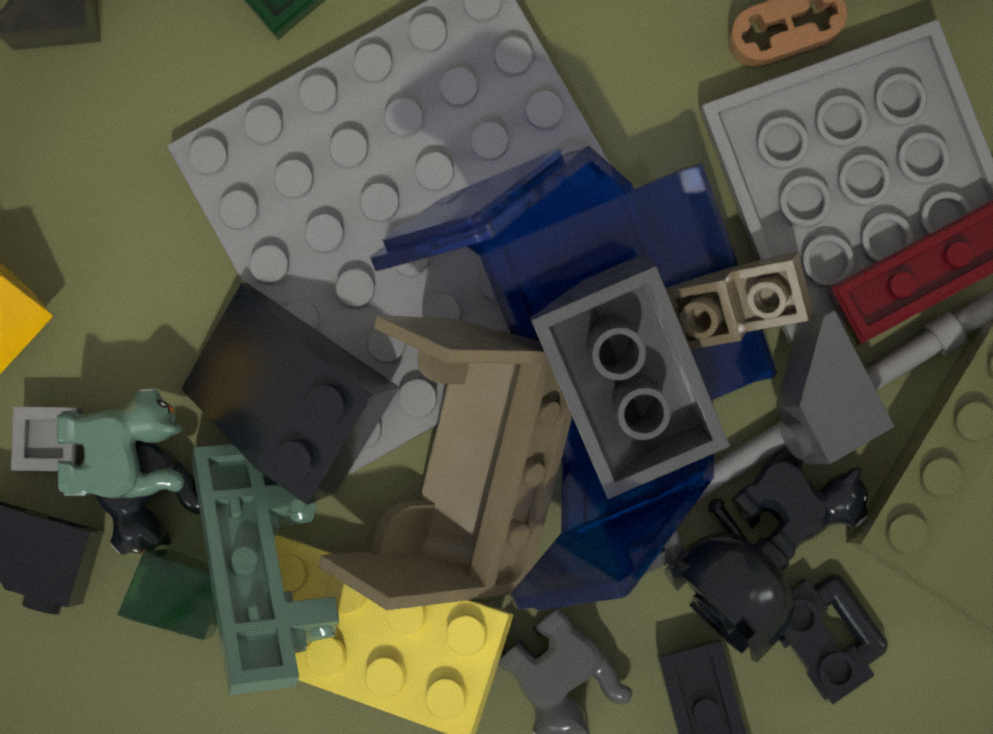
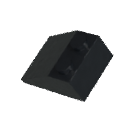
M244 282L238 287L181 389L254 468L308 505L333 495L338 491L398 391L399 386L253 286Z

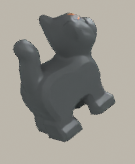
M559 607L549 612L532 628L540 636L548 637V647L542 653L536 655L519 639L501 655L498 663L502 670L512 673L525 697L534 705L535 723L532 729L534 734H590L587 717L583 708L570 698L568 693L591 677L598 681L601 690L608 700L616 704L624 705L628 703L633 695L631 688L622 684L619 680L617 670L606 653L599 648L598 644L590 636L577 630L573 626L572 620Z

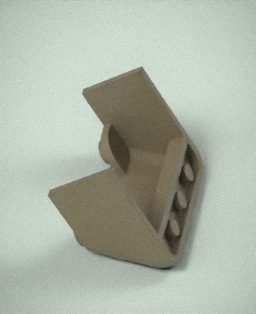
M377 315L374 329L418 349L417 360L421 373L436 383L447 384V389L420 500L399 502L381 516L376 526L371 551L321 555L319 568L385 610L512 594L526 582L533 569L572 420V415L539 340L453 318Z

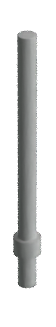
M993 290L954 314H951L949 311L943 312L924 324L925 332L866 367L865 370L876 391L937 353L946 356L966 344L968 334L993 320ZM783 421L777 422L670 488L682 509L685 510L787 447L780 433V426L784 424Z

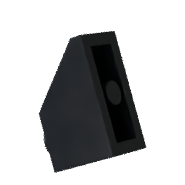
M0 501L1 584L5 590L24 595L22 606L43 613L59 615L62 606L68 608L83 604L104 531Z

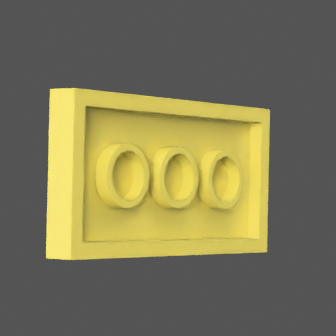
M280 534L274 536L284 591H292L293 601L335 596L339 623L335 631L336 635L333 638L307 642L306 651L295 653L299 681L446 734H476L514 614L473 600L385 610L319 568L321 555L335 553Z

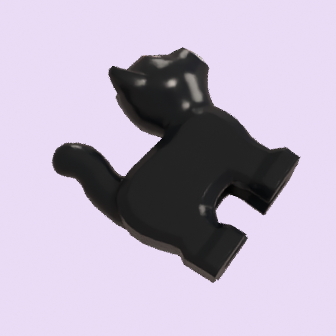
M136 441L140 472L148 473L161 468H170L182 474L184 485L180 491L175 492L177 498L187 511L200 515L194 480L173 452L158 443ZM167 489L159 490L149 496L110 499L95 495L101 507L112 517L113 533L110 543L116 552L121 555L129 553L149 554L161 545L169 546L171 544V537L160 517L146 507L149 501Z
M785 448L767 462L759 471L756 479L751 484H746L731 501L733 502L734 510L751 529L760 522L762 512H769L776 518L779 525L766 540L773 544L789 561L795 556L796 549L801 544L819 536L830 525L844 524L855 528L869 516L866 507L868 489L860 479L861 468H851L832 477L823 486L822 490L818 491L801 467L804 463L803 460L798 459L788 448Z

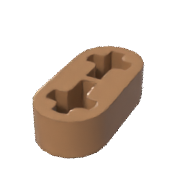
M768 0L750 6L738 15L731 27L728 37L729 49L734 58L740 63L757 68L822 48L833 42L845 26L848 16L846 3L844 0ZM811 3L815 4L818 11L829 10L832 15L824 25V31H819L815 23H807L795 27L793 22L805 16ZM750 23H756L760 31H767L779 26L782 32L770 37L766 44V50L760 51L755 42L745 44L742 39L747 35Z

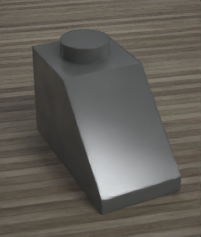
M832 310L813 314L809 321L798 323L775 407L784 423L780 426V433L790 452L798 459H802L804 464H832L895 426L836 311Z

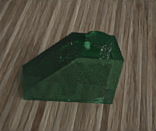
M171 548L144 551L117 615L135 622L201 640L214 636L218 625L208 564Z

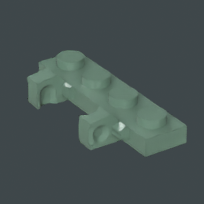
M233 444L193 447L191 461L228 695L296 687L299 672L295 653L306 651L307 642L333 638L336 635L335 631L339 623L335 596L293 601L292 591H284L274 536L278 535L280 527L312 522L316 512V501L306 505L273 480L263 476V473L254 468Z

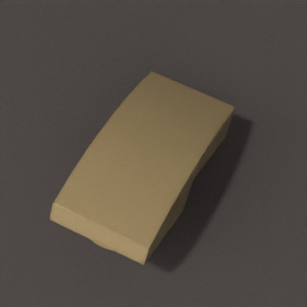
M798 252L727 268L666 288L690 350L741 341L746 332L806 322L810 320L814 313Z

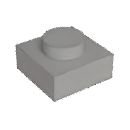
M13 407L11 471H58V461H71L73 464L79 465L81 463L82 445L58 444L57 415L61 414V411L71 410L82 415L83 409L77 407Z

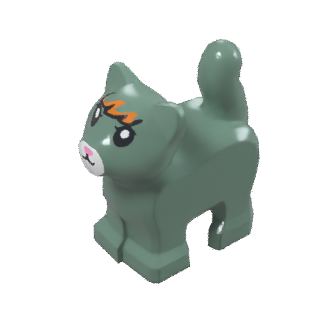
M151 388L138 390L132 401L121 409H103L82 415L72 410L61 411V414L57 415L58 444L83 445L85 459L81 466L73 464L71 461H58L59 491L63 492L64 496H85L92 493L110 499L145 497L163 489L172 492L180 491L184 485V479L182 474L176 470L161 468L148 473L140 472L136 441L158 443L182 432L183 427L176 422L174 407L163 400L156 389Z

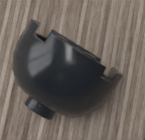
M717 532L696 540L665 568L667 578L677 591L685 583L695 593L692 597L694 601L689 606L698 616L741 654L749 647L751 659L756 663L777 643L790 625L795 608L794 593L791 584L782 573L789 563L773 544L762 537L752 544L740 535Z

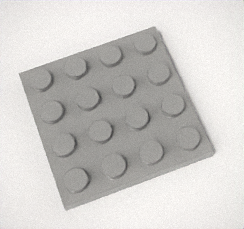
M938 19L703 104L699 110L756 261L798 252L814 311L813 314L835 310L842 324L845 322L827 292L828 288L993 200V158ZM798 323L781 326L787 343L794 341Z

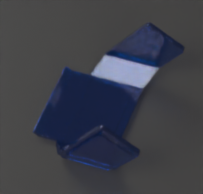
M590 146L577 151H570L563 155L560 149L549 152L446 195L382 239L384 247L370 256L375 271H380L459 248H470L481 258L510 333L539 340L530 317L582 280L641 254H644L656 265L665 289L706 274L739 266L702 163L679 169L633 188L632 183ZM762 329L746 332L741 341L691 350L711 401L753 382L774 378L778 373ZM572 417L561 459L563 464L561 534L511 592L510 596L515 608L543 610L619 599L630 594L713 480L714 454L608 499Z

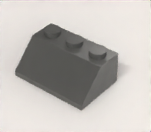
M644 254L582 280L530 317L608 499L730 447L658 269Z

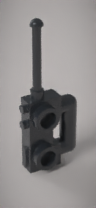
M719 498L711 500L708 505L709 513H714L726 532L740 535L747 540L724 507L725 501ZM829 574L813 586L808 579H802L792 586L795 608L790 625L779 639L784 648L791 647L807 670L806 675L824 700L827 699L833 705L875 676L868 665L885 654L888 648L886 637L849 584L839 574ZM830 605L833 606L857 640L854 644H849L842 650L821 621L820 614L826 611Z

